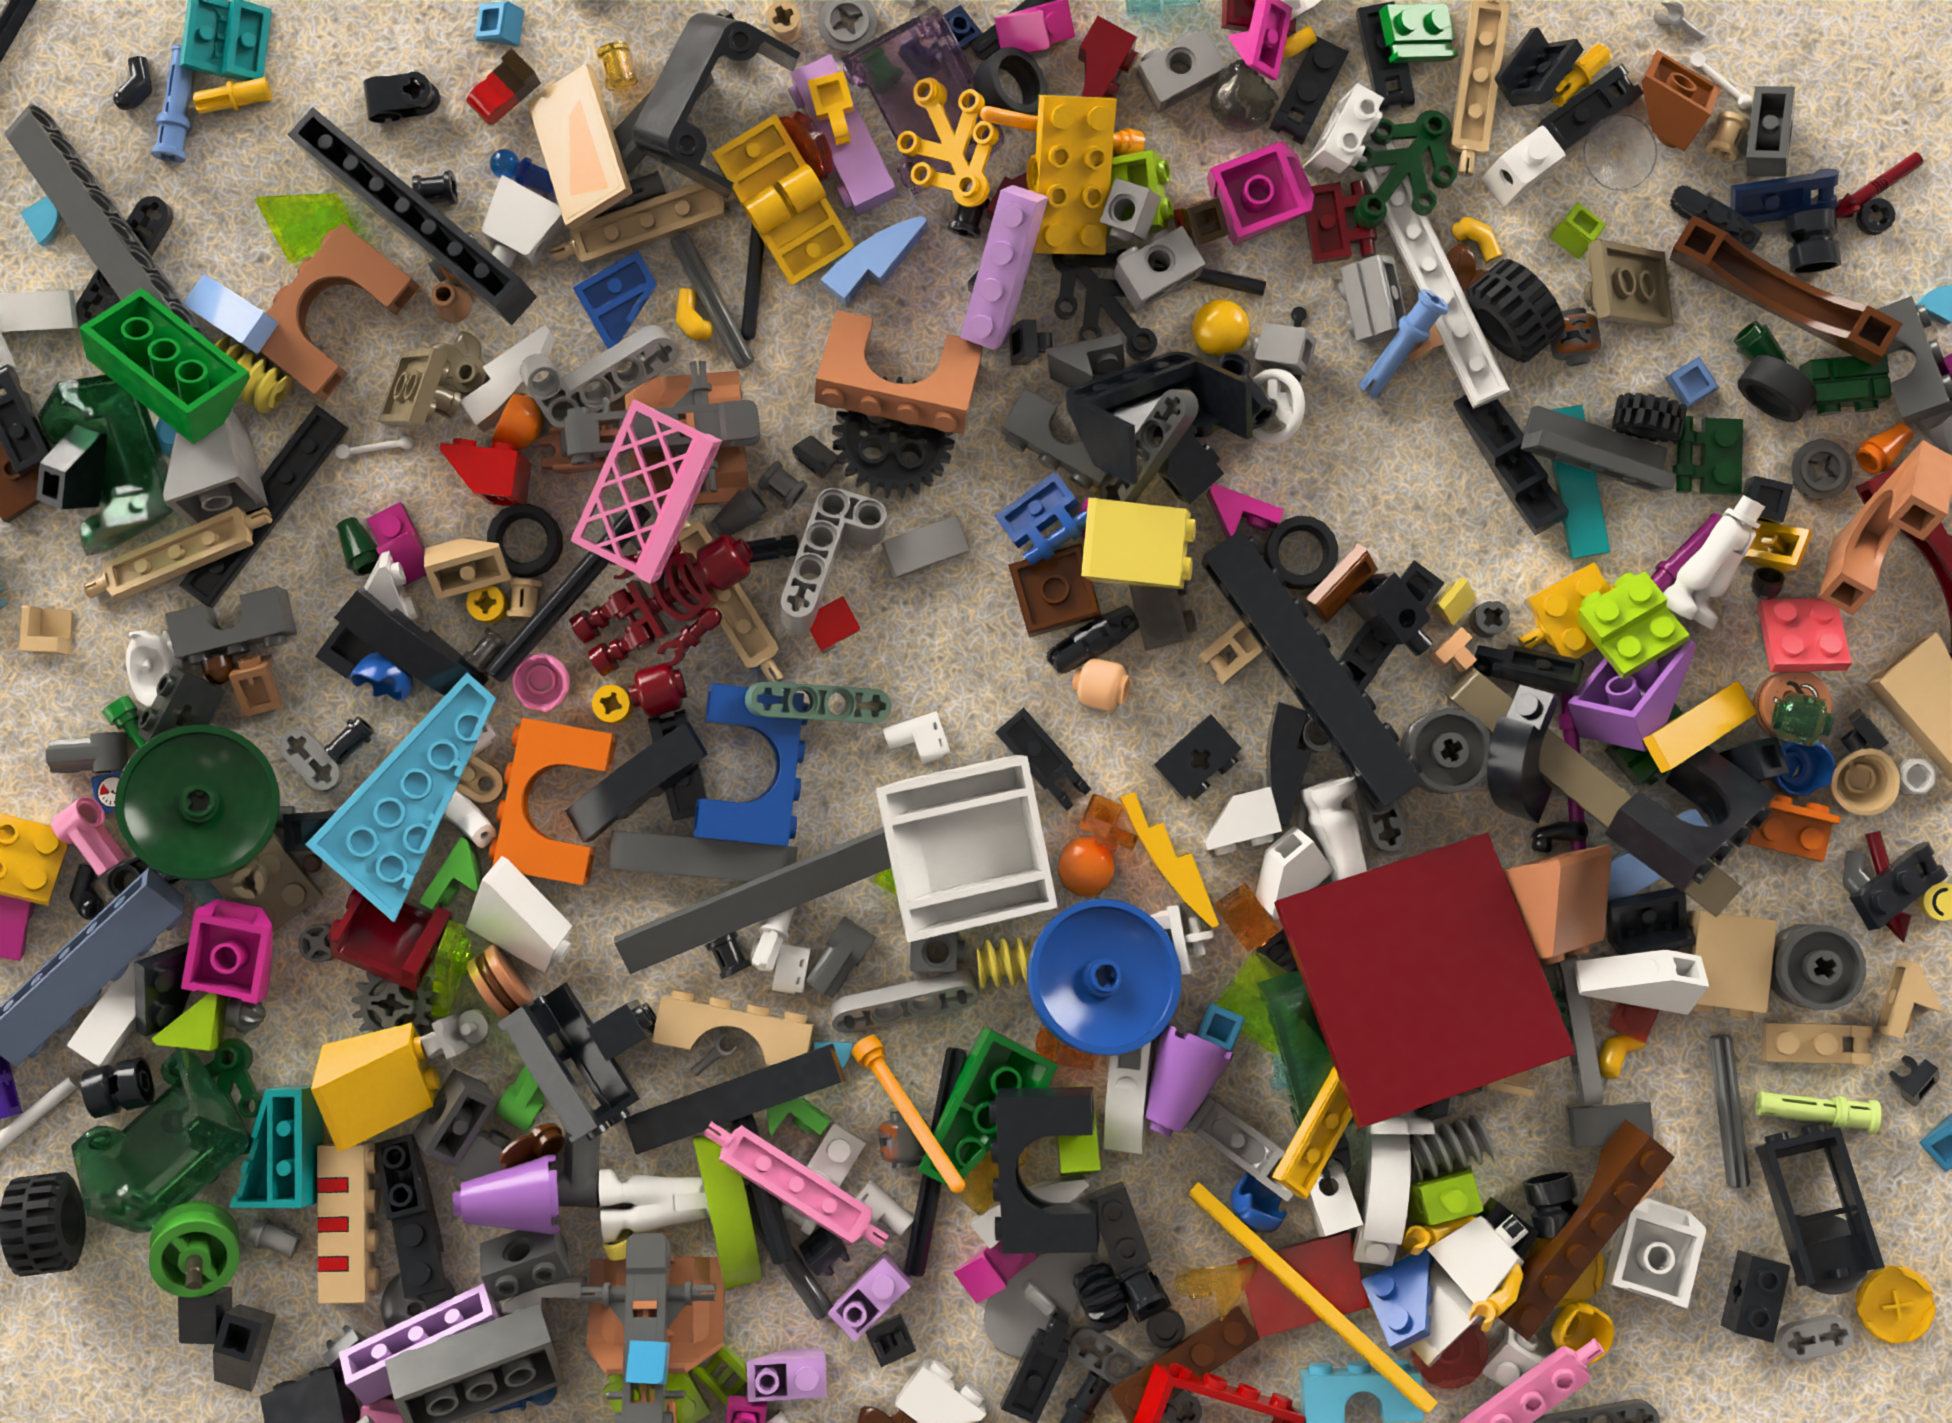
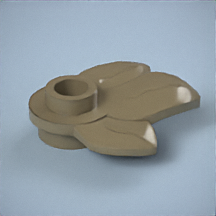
M461 331L456 337L454 345L435 343L428 347L437 348L449 353L446 364L449 365V371L442 385L460 390L461 393L470 394L489 381L490 377L483 369V366L486 364L481 360L482 346L472 334ZM472 369L471 376L465 379L467 372Z

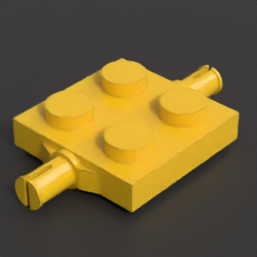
M1595 562L1587 564L1525 599L1534 615L1536 629L1517 638L1519 644H1523L1533 638V640L1521 647L1531 649L1545 642L1553 649L1555 654L1575 659L1597 648L1578 624L1579 609L1582 608L1581 602L1588 595L1596 591H1600L1604 595L1614 589L1613 586L1605 581Z

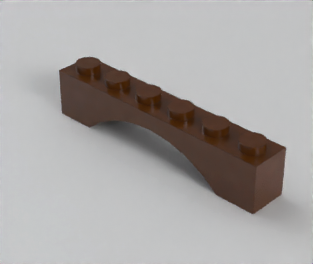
M1694 215L1674 245L1669 259L1873 367L1883 357L1903 324L1869 305L1836 296L1791 276L1750 251L1729 233Z
M1625 1119L1602 1147L1591 1186L1569 1222L1549 1243L1537 1253L1524 1260V1264L1521 1267L1523 1279L1518 1298L1498 1318L1528 1341L1675 1157L1651 1136Z

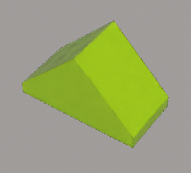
M209 992L155 1035L152 1041L155 1045L206 1051L218 1049L219 1044L223 1042L225 1013L229 996Z

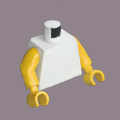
M1513 1214L1496 1229L1482 1216L1476 1218L1469 1215L1425 1227L1411 1226L1403 1236V1240L1413 1237L1419 1241L1420 1244L1415 1245L1410 1251L1413 1255L1422 1253L1427 1244L1432 1245L1427 1250L1474 1303L1468 1320L1471 1321L1476 1315L1486 1318L1482 1324L1481 1331H1489L1494 1318L1499 1317L1516 1302L1523 1279L1521 1267L1524 1261L1512 1247L1528 1231Z

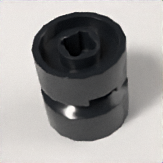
M1834 209L1806 210L1785 218L1787 241L1793 243V247L1788 250L1791 273L1821 272L1841 265L1839 241L1833 240V236L1838 233L1836 211Z
M142 1057L117 1062L115 1067L105 1065L85 1070L82 1074L81 1092L87 1111L95 1119L120 1113L122 1108L129 1111L149 1106L154 1101L155 1088L151 1070L146 1060Z
M1565 1171L1553 1172L1523 1181L1527 1204L1535 1208L1530 1216L1533 1227L1539 1231L1537 1238H1554L1569 1222L1580 1206L1573 1201L1578 1195L1573 1173Z

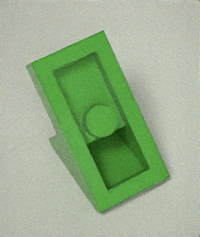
M460 837L420 899V903L431 910H436L437 906L442 907L444 905L448 907L459 893L460 888L456 886L458 881L478 892L484 877L477 846L468 837Z
M802 1096L766 1109L770 1136L773 1135L789 1112L795 1116L793 1123L810 1135L813 1131L821 1135L832 1119Z

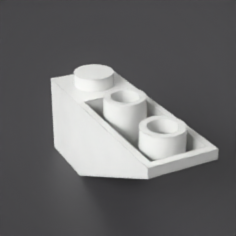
M1671 950L1575 961L1573 964L1579 995L1688 1015L1709 988L1702 957Z

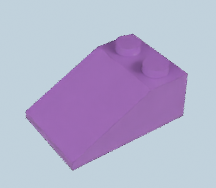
M1689 641L1624 680L1621 679L1604 657L1578 689L1577 695H1574L1568 702L1579 737L1646 752L1648 748L1643 738L1667 723L1696 649L1695 642Z

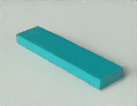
M1583 405L1552 409L1553 411L1586 421ZM1551 459L1558 497L1569 510L1568 517L1563 520L1570 560L1609 553L1610 547L1596 474Z

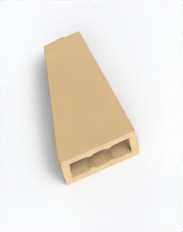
M1937 632L1918 638L1867 682L1866 685L1952 782V659L1942 638Z

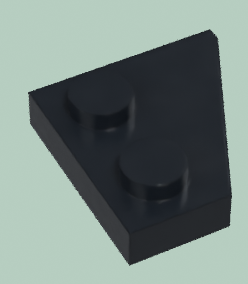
M189 942L134 962L136 1032L145 1037L162 1031L183 1013L191 992L190 990L181 989Z

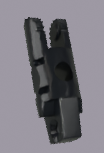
M1687 185L1678 186L1674 190L1672 199H1670L1671 210L1678 212V215L1690 221L1694 215L1729 233L1750 251L1754 249L1763 234L1735 210L1712 196H1705Z
M1128 605L1122 606L1094 619L1069 634V637L1049 649L1046 656L1048 658L1047 661L1052 666L1054 665L1058 673L1066 674L1084 663L1086 664L1088 660L1097 658L1119 645L1141 627L1140 623Z

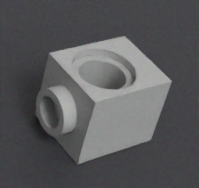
M1116 178L1100 222L1111 229L1109 235L1129 243H1131L1132 237L1145 241L1161 197L1149 188ZM1135 205L1133 217L1128 221H1124L1125 210Z
M1263 323L1261 334H1258L1254 341V359L1266 370L1278 368L1291 374L1308 376L1317 340L1306 328Z

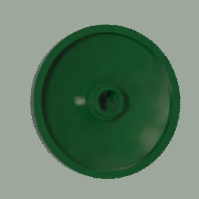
M213 725L181 726L153 737L142 745L130 758L122 771L116 788V819L122 836L130 849L153 870L163 875L186 881L218 879L237 872L248 865L269 843L276 829L280 814L279 785L273 768L265 755L242 735Z

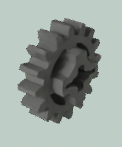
M366 972L370 982H358L356 987L362 991V995L351 1000V1002L360 1005V1010L352 1014L353 1018H363L364 1020L359 1030L364 1032L371 1029L373 1032L400 1026L403 1025L406 1016L414 1013L417 1015L412 1021L417 1035L423 1036L424 1032L421 1025L430 1026L431 1023H434L433 1019L428 1016V1012L438 1010L439 1007L434 1003H430V997L437 994V990H427L426 988L431 978L429 976L424 977L416 991L418 998H415L408 988L391 981L386 982V988L380 994H373L376 988L386 979ZM395 998L397 1002L409 1006L394 1010L393 1006H388L387 1003H381V1001ZM372 1010H375L382 1019L381 1023L375 1018Z

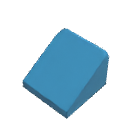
M509 1L480 4L475 40L519 46L524 10Z
M1209 1003L1194 1035L1232 1053L1246 1018Z
M1952 1113L1919 1142L1945 1172L1952 1169Z
M630 1340L626 1382L667 1385L671 1343Z

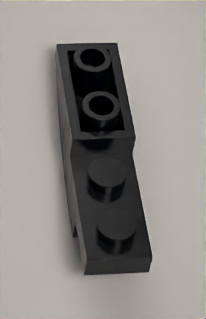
M413 1134L374 1143L387 1220L392 1221L404 1298L411 1299L446 1290L441 1258L444 1246L426 1169L416 1139Z

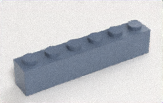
M147 868L0 1005V1056L16 1067L27 1057H35L43 1049L46 1039L55 1031L57 1033L62 1032L70 1024L77 1010L82 1006L89 1007L98 998L104 985L110 980L115 982L122 977L128 969L131 960L137 955L144 956L154 946L158 935L165 929L170 931L179 924L184 916V895L150 868Z

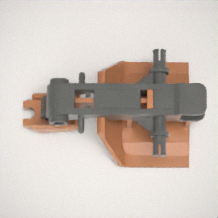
M692 361L689 363L690 375L654 376L625 395L626 411L611 412L608 397L602 399L603 412L591 413V409L586 407L568 409V416L564 417L565 429L551 426L549 428L550 434L539 436L541 447L551 446L555 448L553 457L541 459V467L561 474L602 469L620 430H608V425L612 424L613 428H619V423H623L632 400H637L704 434H710L722 440L693 506L728 503L739 489L744 491L749 487L745 446L755 445L760 440L758 408L751 400H741L739 371L706 373V361H699L700 374H698L697 363ZM638 412L633 424L638 441L656 435L657 432L652 419ZM661 423L663 431L672 429ZM679 431L665 436L673 458L686 454L693 439ZM629 435L626 439L624 446L631 444ZM659 438L640 445L648 467L666 461ZM634 448L621 452H630L632 473L641 470ZM683 460L675 462L677 470H679ZM669 465L649 471L657 493L671 488L674 479ZM643 474L636 476L648 489ZM667 495L659 497L662 505Z
M636 1233L627 1239L626 1259L618 1261L610 1260L609 1258L590 1259L589 1286H580L579 1291L581 1294H589L587 1296H579L580 1304L589 1303L586 1349L606 1375L623 1374V1391H608L605 1395L609 1400L622 1399V1412L615 1413L614 1423H677L676 1403L674 1400L666 1399H682L685 1397V1391L666 1390V1385L641 1383V1400H634V1389H639V1383L626 1382L630 1340L671 1343L668 1374L687 1373L723 1347L725 1289L717 1257H675L671 1255V1242L668 1238L659 1233Z

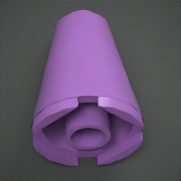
M1169 1025L1158 1035L1144 1118L1151 1121L1149 1129L1171 1137L1173 1131L1178 1133L1183 1131L1232 1061L1234 1054L1190 1033L1182 1034L1176 1031L1177 1028Z
M556 1154L546 1155L461 1183V1191L453 1192L454 1216L462 1215V1221L466 1224L551 1235L560 1234V1225L552 1226L551 1218H559L557 1170H549L548 1164H556Z

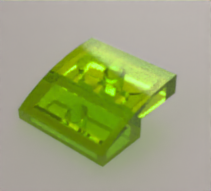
M1256 950L1252 951L1235 979L1229 981L1215 1003L1219 1007L1245 1017L1246 1019L1240 1032L1273 1054L1285 1043L1312 1006L1303 981Z

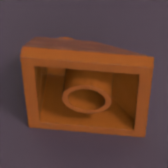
M1657 50L1641 81L1651 129L1664 145L1670 148L1678 147L1685 152L1710 117L1721 88Z

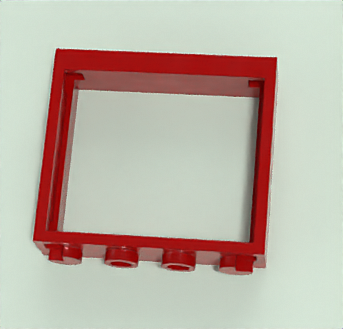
M1155 1363L1133 1423H1160L1173 1386L1272 1415L1274 1417L1271 1423H1304L1306 1417L1292 1406L1293 1400L1284 1395L1272 1393L1271 1397L1260 1395L1261 1391L1245 1383H1239L1238 1387L1227 1385L1225 1379L1211 1373H1205L1204 1377L1193 1375L1191 1369L1178 1363H1171L1170 1367Z

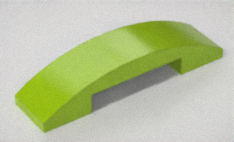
M729 1128V1129H725L727 1132H729V1133L731 1134V1129H730V1128ZM703 1135L693 1137L692 1140L705 1191L724 1289L762 1280L757 1244L743 1177L719 1161L722 1149L720 1145Z

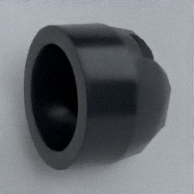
M1758 568L1753 573L1751 581L1752 592L1757 598H1760V595L1768 597L1767 600L1776 598L1783 588L1785 576L1773 568Z

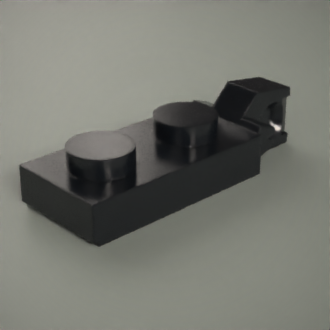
M1508 644L1507 649H1496L1478 645L1474 656L1477 660L1473 663V668L1487 677L1493 676L1497 679L1509 680L1517 684H1527L1550 689L1558 693L1577 695L1584 662L1580 659Z
M1055 1312L1051 1316L1046 1329L1037 1328L1034 1336L1032 1335L1000 1403L1001 1410L1032 1423L1038 1422L1069 1356L1068 1348L1070 1341L1064 1339L1070 1327L1067 1316Z

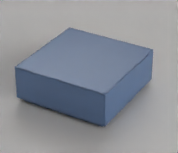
M1700 356L1665 377L1680 403L1686 405L1687 408L1720 388Z

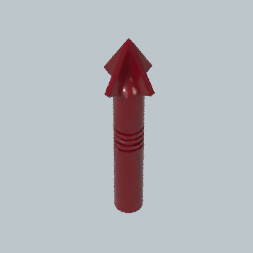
M1914 152L1854 194L1850 195L1847 193L1843 199H1839L1835 210L1836 219L1853 217L1854 213L1860 212L1862 205L1923 165L1922 156Z
M1881 831L1865 834L1876 875L1890 865ZM1902 910L1885 925L1904 943L1912 915L1904 913Z

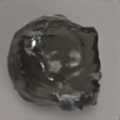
M1237 59L1222 69L1221 77L1214 86L1210 97V107L1214 117L1225 129L1242 134L1253 131L1267 122L1272 115V108L1276 105L1275 101H1278L1279 97L1276 91L1270 87V84L1265 82L1263 76H1259L1257 71L1247 66L1243 59Z

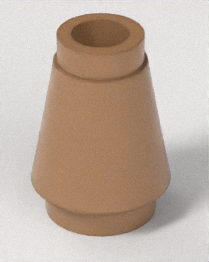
M439 283L433 288L432 298L435 310L442 320L449 323H457L464 320L470 314L472 300L466 290L448 283Z

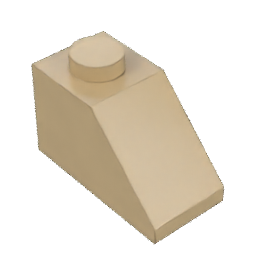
M460 538L425 548L424 569L436 600L511 580L499 543Z

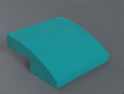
M187 0L179 67L236 80L251 81L263 77L272 9L244 0Z

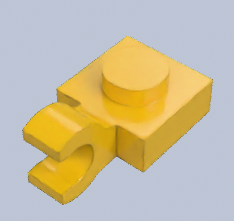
M844 71L808 80L818 121L830 120L837 146L850 143L851 139L844 114L855 112Z

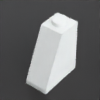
M501 856L481 881L466 928L545 973L554 961L561 963L568 953L571 943L567 939L572 925L508 859Z

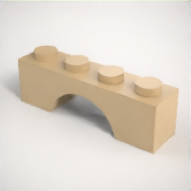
M672 989L671 996L663 995L660 998L652 1043L690 1050L708 1030L719 1026H734L745 1030L757 1040L763 1051L766 1065H773L810 1052L815 1023L807 1022L808 1015L785 1011L784 1017L769 1015V1007L756 1004H748L747 1010L733 1008L732 1000L719 997H710L709 1003L694 1000L695 993Z

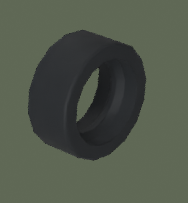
M1015 47L1001 48L979 64L974 74V90L983 96L985 106L1033 115L1038 111L1039 95H1047V83L1038 63L1028 53ZM998 68L1007 71L1015 78L1023 95V104L1015 102L1006 94L998 77Z
M1758 355L1755 357L1738 380V389L1751 404L1771 417L1785 422L1800 420L1817 396L1815 386L1801 371L1778 358L1768 355Z
M529 503L513 504L502 509L492 519L487 531V542L499 543L509 573L519 577H536L548 572L558 562L563 549V535L558 523L545 510ZM520 519L537 521L544 528L547 535V545L544 553L538 559L531 562L520 563L513 560L507 555L503 546V536L506 529L513 522Z
M1298 515L1285 519L1270 533L1264 547V561L1269 568L1275 567L1278 569L1286 582L1285 587L1305 590L1317 586L1334 569L1338 561L1339 547L1334 533L1324 522L1311 516ZM1295 531H1307L1313 534L1320 541L1323 549V558L1319 567L1306 575H1297L1286 570L1279 558V546L1283 538Z

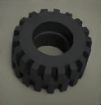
M1511 259L1499 261L1465 291V297L1484 336L1499 351L1518 362H1529L1565 330L1563 314L1550 290L1533 272Z
M67 1172L12 1179L4 1191L0 1206V1242L9 1268L19 1277L72 1270L79 1262L86 1232L84 1203L76 1181Z

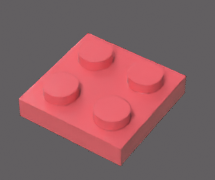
M1821 598L1760 600L1758 616L1770 672L1847 671L1852 661L1838 607Z

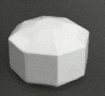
M1904 759L1897 766L1900 775V790L1904 794L1923 795L1936 784V770L1926 759Z

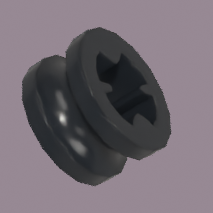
M1881 198L1870 200L1856 214L1857 226L1867 235H1878L1892 226L1896 215L1892 204ZM1872 211L1874 213L1881 212L1883 218L1879 222H1870L1868 215Z

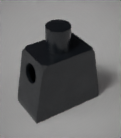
M1395 572L1371 575L1345 599L1386 644H1405L1414 656H1419L1432 645L1433 641L1422 629L1431 619L1430 615Z

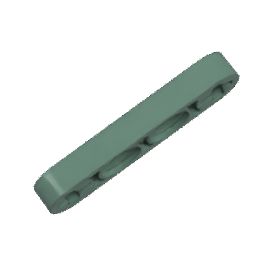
M760 682L750 686L745 695V704L749 712L755 716L769 718L879 723L887 719L892 707L889 696L883 690L872 688ZM765 691L767 696H782V704H766L764 708L762 703L757 702V695H762ZM798 691H804L810 701L809 707L803 713L796 711L792 704L793 696ZM834 693L840 694L845 700V708L839 715L833 714L828 706L829 698ZM873 699V702L879 703V710L873 712L869 709H855L856 702H869Z

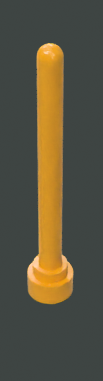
M985 106L980 111V117L985 122L1037 132V116L991 106ZM1125 128L1114 133L1113 152L1117 153L1118 156L1144 151L1145 136L1142 131Z
M870 1035L861 1039L854 1045L851 1054L859 1066L873 1071L951 1191L954 1193L963 1192L965 1189L964 1180L885 1063V1047L876 1035Z

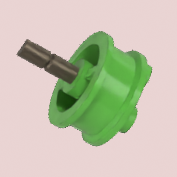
M203 1201L180 1204L165 1212L157 1220L151 1231L149 1270L158 1286L168 1293L189 1298L211 1294L225 1286L232 1279L238 1268L240 1258L239 1229L230 1213L220 1206Z

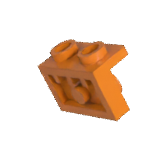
M1776 794L1768 808L1773 812L1772 816L1760 830L1753 827L1754 832L1745 844L1824 862L1832 824H1840L1841 816L1829 814L1830 807L1806 802L1804 808L1792 805L1793 798Z

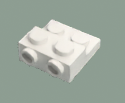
M1357 83L1336 104L1304 168L1318 174L1325 167H1328L1340 174L1349 165L1354 167L1365 150L1366 146L1362 145V140L1366 132L1371 134L1383 115L1379 111V107L1384 98Z

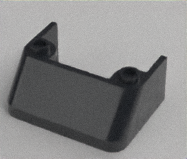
M709 13L695 14L684 27L633 127L635 146L642 153L728 199L734 183L700 165L707 148L706 138L700 129L686 122L720 54L735 62H746L759 53L793 72L801 53L746 22Z
M1169 352L1068 389L1066 391V407L1093 465L1133 485L1138 483L1135 434L1166 391L1185 389L1195 394L1198 400V413L1192 422L1198 431L1194 435L1195 437H1208L1213 434V431L1223 428L1242 438L1250 439L1253 437L1251 380L1190 353ZM1160 426L1155 428L1153 438L1160 436Z

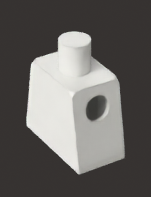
M1542 125L1499 157L1481 180L1504 208L1557 169L1566 154L1549 131ZM1503 171H1507L1511 175L1513 184L1504 178Z
M502 175L481 232L489 242L496 245L491 254L510 269L516 257L534 265L566 226L559 205Z
M1330 1161L1327 1167L1331 1174L1329 1181L1333 1188L1332 1194L1326 1196L1321 1192L1319 1183L1322 1177L1319 1176L1307 1198L1319 1237L1329 1236L1363 1225L1342 1165L1338 1164L1331 1167Z

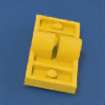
M1039 95L1036 153L1032 154L1028 160L1026 180L1030 191L1048 196V201L1033 253L1105 255L1107 226L1102 224L1100 219L1110 195L1117 99Z
M777 114L772 115L711 153L724 178L734 183L733 193L790 286L855 247L829 204L818 177L803 160Z
M0 813V895L49 907L69 844L64 843L55 835L52 826Z

